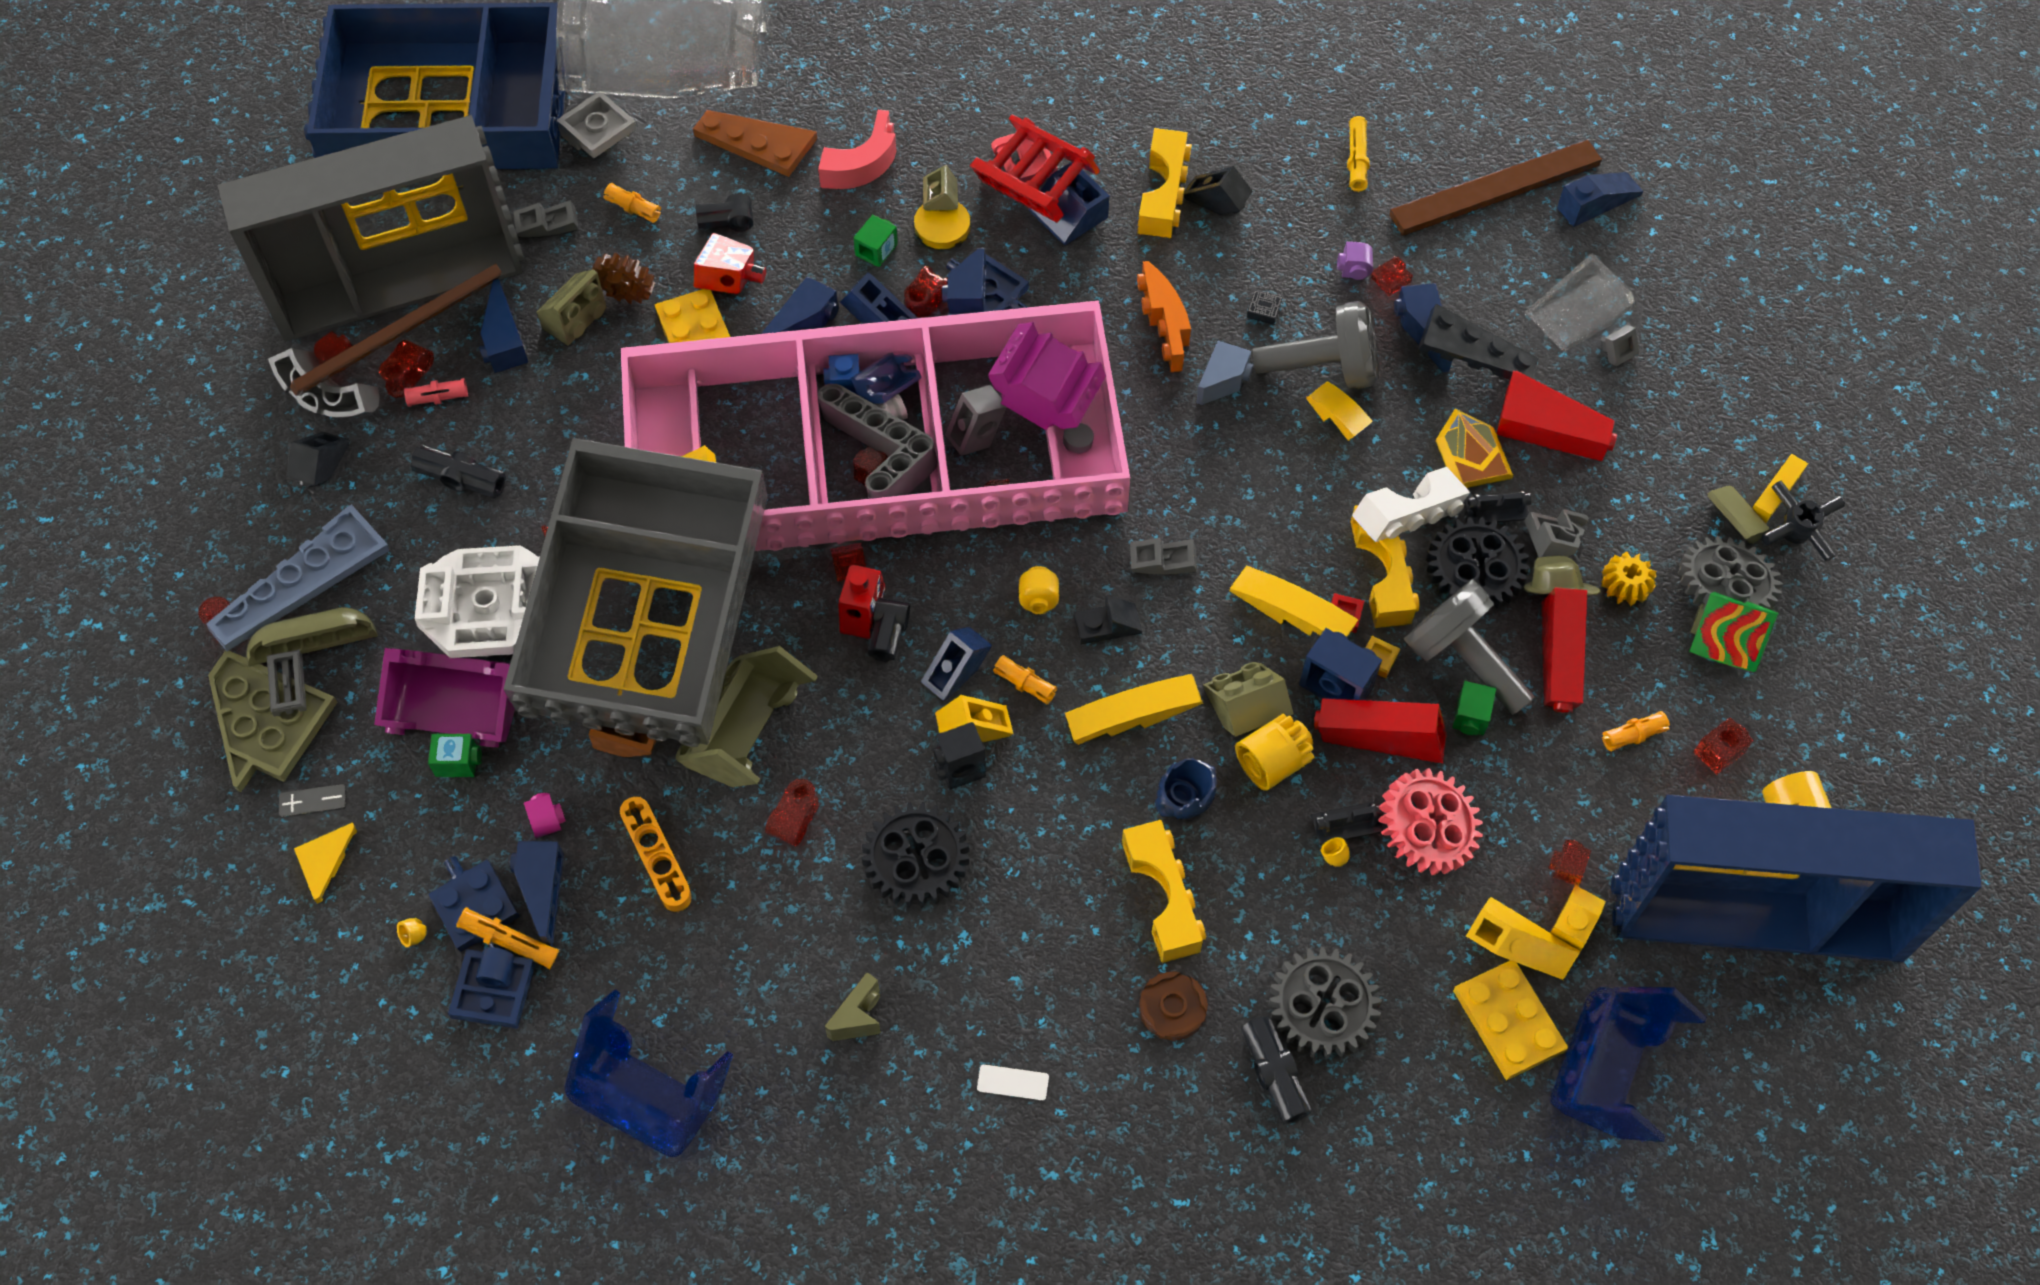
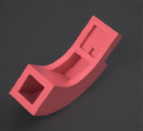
M878 110L873 133L868 141L861 146L853 149L823 148L818 168L821 188L850 189L874 181L890 167L896 155L894 123H890L889 111Z

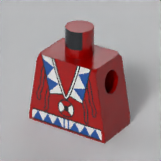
M712 233L694 263L693 287L738 294L742 292L747 281L762 284L766 276V267L753 264L754 250L752 247Z
M856 565L849 567L838 604L840 633L866 639L871 638L874 628L873 618L878 598H883L886 589L881 571ZM855 610H857V611H859V612L861 613V616H860V617H855V615H856V611H855Z

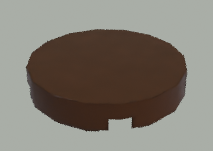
M1175 971L1160 973L1150 979L1141 993L1139 1002L1141 1020L1147 1029L1159 1038L1172 1041L1186 1039L1196 1033L1205 1021L1208 1007L1205 991L1198 981Z

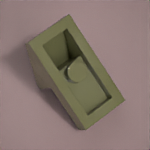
M866 973L825 1025V1030L829 1039L836 1041L881 1033L879 1022L864 1012L865 1010H872L880 998L879 984L876 978Z

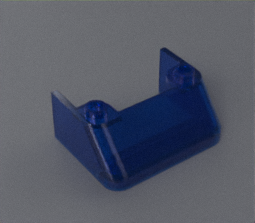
M1599 987L1595 989L1586 999L1552 1090L1551 1102L1553 1106L1564 1115L1619 1139L1664 1142L1666 1136L1641 1115L1633 1105L1625 1104L1628 1092L1645 1046H1658L1666 1042L1672 1035L1676 1022L1705 1023L1707 1017L1675 987Z
M614 990L584 1015L565 1082V1093L568 1099L576 1106L668 1157H677L689 1147L720 1097L733 1054L727 1051L706 1072L698 1071L688 1079L686 1085L676 1081L629 1055L632 1048V1037L624 1026L613 1021L620 997V992Z

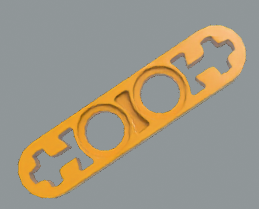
M641 797L628 798L620 807V815L652 883L666 909L673 912L683 911L689 906L692 899L689 885L647 801ZM634 808L640 811L644 822L641 826H638L635 817L631 813V810ZM654 833L658 836V841L652 847H644L640 844L642 836ZM667 860L672 864L669 872L663 875L656 874L653 871L654 865L658 861ZM673 881L677 891L680 893V900L675 901L671 897L667 883Z

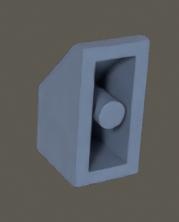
M1217 341L1198 386L1196 403L1203 405L1240 391L1243 381H1249L1253 372L1254 364L1250 363L1251 351Z

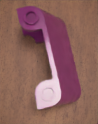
M385 648L374 725L384 726L385 733L405 735V729L447 734H471L473 738L480 739V746L499 748L500 742L507 741L515 712L514 706L503 690L511 663L468 657L449 658L446 654Z

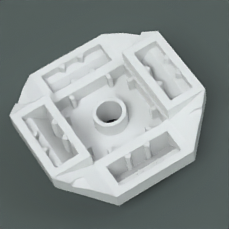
M522 546L457 549L443 556L436 563L425 565L420 568L415 611L417 627L449 658L513 654L540 556L537 557Z

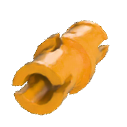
M610 183L604 191V194H607L603 196L605 200L619 205L629 214L634 213L652 223H655L661 214L659 212L661 211V206L641 198V195L633 191L631 193L613 183Z
M1005 655L999 658L993 669L995 674L1016 685L1017 690L1030 693L1046 705L1051 702L1056 694L1054 693L1057 691L1056 686L1035 675V671L1031 668L1025 669Z
M1659 711L1643 719H1630L1621 727L1603 732L1602 740L1607 750L1614 751L1628 744L1643 743L1650 736L1669 730L1668 726H1670V723L1665 713Z

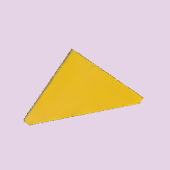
M353 823L294 848L313 899L317 904L323 901L322 896L331 878L335 877L346 855L344 852L352 836L357 833Z

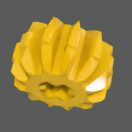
M1627 551L1621 557L1614 555L1602 571L1601 587L1608 588L1606 592L1607 597L1615 595L1618 604L1623 600H1626L1630 606L1635 604L1637 600L1643 603L1656 586L1654 581L1656 571L1649 569L1651 560L1642 562L1640 560V553L1631 558Z

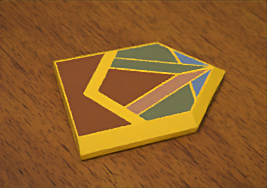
M1455 408L1436 438V443L1445 466L1466 488L1512 479V471L1494 427Z

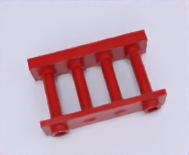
M1012 114L1009 120L1017 130L993 161L985 162L976 157L970 167L981 182L1058 223L1064 215L1058 206V198L1083 168L1095 175L1100 172L1094 162L1095 156L1085 147L1079 149L1038 128L1030 119L1024 117L1022 120ZM1025 138L1034 142L1011 171L1004 172L1001 170L1002 166ZM1044 148L1053 152L1030 181L1027 180L1024 183L1020 180V177ZM1063 158L1072 162L1071 166L1050 191L1043 193L1039 190L1040 186Z

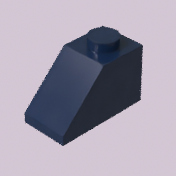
M978 248L948 273V285L942 286L943 303H948L949 314L985 312L986 257L984 248Z
M970 627L950 631L922 678L921 683L943 701L947 700L978 671L992 645Z

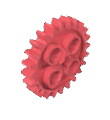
M1427 768L1422 773L1415 769L1410 774L1405 773L1398 780L1389 785L1390 789L1382 795L1386 801L1379 806V809L1386 814L1378 820L1388 826V828L1381 832L1382 835H1391L1392 840L1387 846H1397L1399 848L1396 858H1400L1403 855L1408 857L1407 867L1418 863V872L1420 873L1429 868L1431 875H1435L1440 871L1443 874H1447L1453 869L1457 870L1465 865L1464 863L1473 858L1472 853L1480 847L1475 841L1483 836L1482 833L1475 829L1482 825L1483 821L1474 819L1473 815L1479 812L1480 809L1470 807L1469 803L1474 799L1473 796L1464 797L1462 795L1465 786L1462 785L1455 788V778L1453 776L1444 781L1443 771H1439L1433 776L1430 768Z

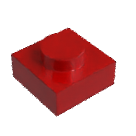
M1334 593L1331 603L1358 619L1351 631L1356 633L1364 600Z

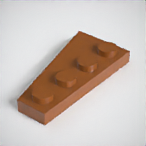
M707 110L693 128L695 137L788 177L817 140V131Z

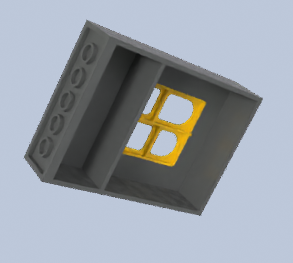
M472 115L217 185L229 232L284 342L437 298L494 264H497L502 271L498 278L499 280L523 273L520 261L525 259L520 244L514 245L519 240L489 147H482V145L487 144L482 125L475 127ZM443 176L438 182L403 193L395 191L398 188ZM383 193V197L375 201L357 206H350L348 204L351 201ZM440 194H447L455 199L456 204L449 213L429 220L421 218L416 205V201ZM401 205L404 206L410 221L407 226L369 237L361 235L355 218Z
M573 438L503 689L515 710L518 711V714L528 718H537L538 715L547 716L552 721L561 724H569L570 721L581 722L583 726L595 730L602 729V726L615 728L614 730L617 733L623 735H634V732L647 734L648 738L656 741H666L667 738L679 740L681 744L690 747H698L699 744L709 745L768 498L763 472L756 469ZM606 579L632 582L641 586L632 627L628 632L597 628L592 624L602 583ZM657 588L689 592L693 595L688 620L684 626L679 627L656 623L648 619L653 595ZM646 635L671 638L681 642L673 678L669 684L658 690H648L641 687L634 677L641 642ZM594 640L625 647L622 665L614 677L605 681H596L584 673L582 659L589 641Z

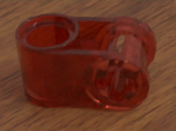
M925 266L904 290V305L916 317L928 318L935 308L943 302L942 286L948 285V277L943 278L933 273L932 268Z
M406 339L398 343L395 350L379 367V373L382 379L386 381L385 388L388 394L396 398L405 396L404 388H413L423 375L431 369L434 362V353Z
M796 779L787 786L780 802L768 818L765 827L766 834L795 847L800 844L819 806L815 788L810 781Z

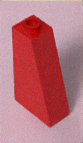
M1513 370L1507 387L1496 435L1598 461H1603L1607 450L1613 451L1617 434L1612 433L1614 420L1521 372Z
M1555 587L1542 601L1544 706L1553 707L1555 712H1573V708L1576 709L1583 704L1587 590Z
M1322 698L1321 710H1316L1314 726L1316 730H1319L1323 742L1435 763H1443L1447 733L1439 704Z

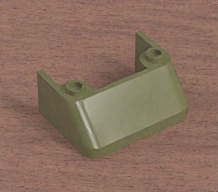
M780 646L736 657L726 669L709 745L699 744L698 747H690L681 744L676 754V760L686 768L730 787L757 784L760 778L752 773V761L747 758L748 753L774 708L791 704L797 696L798 691L796 689L798 685L815 682L818 676Z

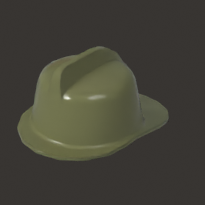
M1561 555L1537 558L1534 565L1532 582L1524 585V590L1527 592L1549 594L1555 587L1587 590V595H1597L1601 592L1596 586L1583 583L1579 566L1574 560Z

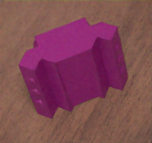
M1034 322L1017 325L988 374L993 388L1002 393V405L1045 430L1053 425L1061 429L1077 428L1106 378L1101 362L1088 363L1083 351L1077 352L1057 341L1051 332L1038 334Z

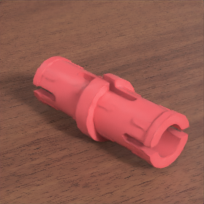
M465 378L438 383L435 380L431 381L430 385L404 388V395L408 407L431 402L437 405L442 404L443 400L468 397V389ZM449 389V392L436 393L425 396L423 395L424 393L437 392Z

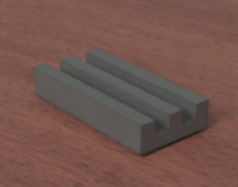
M300 650L268 655L270 709L273 716H281L280 712L291 714L296 709H299L300 712L307 711L303 658ZM290 659H293L296 701H293ZM282 661L285 703H280L277 673V662Z

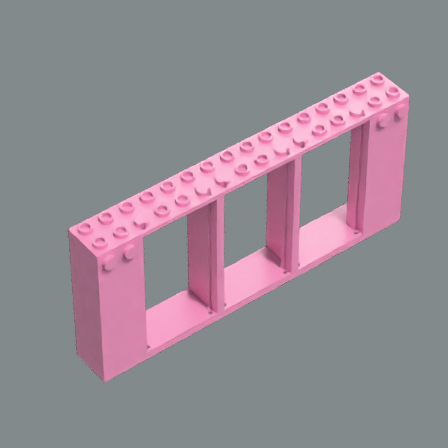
M1099 301L621 348L625 447L675 456H683L701 447L697 387L798 377L810 505L764 510L755 551H777L788 547H809V545L835 542L841 544L845 541L854 540L871 541L883 537L901 538L912 534H932V532L950 530L965 531L969 528L979 527L994 528L1007 524L1024 525L1036 521L1046 520L1053 522L1055 519L1087 518L1093 515H1117L1122 512H1128L1130 474ZM1034 322L1038 334L1051 332L1057 341L1077 352L1083 351L1088 363L1101 362L1106 378L1080 422L1088 425L1094 433L1092 447L1087 452L1073 453L1067 450L1063 444L1065 429L1053 425L1046 430L1053 480L950 490L934 363L999 357L1017 325ZM888 353L911 356L912 360L907 363L904 362V366L916 365L917 370L920 371L922 378L918 380L924 432L933 438L938 462L936 469L930 474L932 492L828 503L816 375L824 374V368H829V356L858 354L860 370H864Z

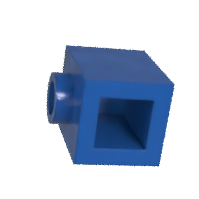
M859 355L829 356V368H824L825 385L838 384L857 394L851 377L860 372Z

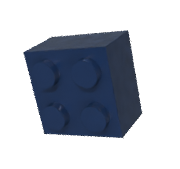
M1325 628L1306 655L1299 686L1324 699L1366 700L1373 690L1382 659L1377 657L1372 650L1361 648L1352 643L1344 634Z

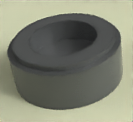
M1079 423L1077 428H1067L1064 430L1063 444L1067 450L1073 453L1087 452L1092 447L1094 433L1088 425Z

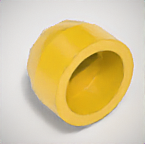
M1332 838L1321 847V853L1325 861L1335 867L1343 866L1350 858L1349 847L1343 838Z
M409 918L397 924L398 937L405 947H411L420 943L426 936V926L417 918Z

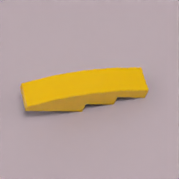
M1249 566L1244 568L1229 590L1278 623L1282 624L1286 620L1309 636L1313 632L1321 635L1325 628H1328L1333 632H1340L1348 637L1358 621L1357 618L1313 593Z
M1188 674L1129 689L1066 712L1065 715L1073 740L1079 745L1105 733L1112 737L1140 724L1147 728L1199 706L1203 702L1193 675Z

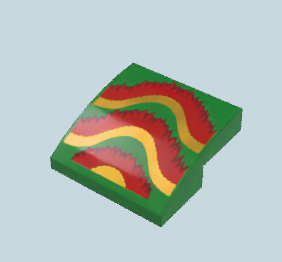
M1712 592L1689 652L1732 667L1757 672L1779 613L1751 602L1743 603Z

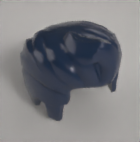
M1193 758L1173 763L1158 784V798L1155 800V806L1159 815L1182 820L1199 816L1205 812L1212 804L1217 791L1215 767Z

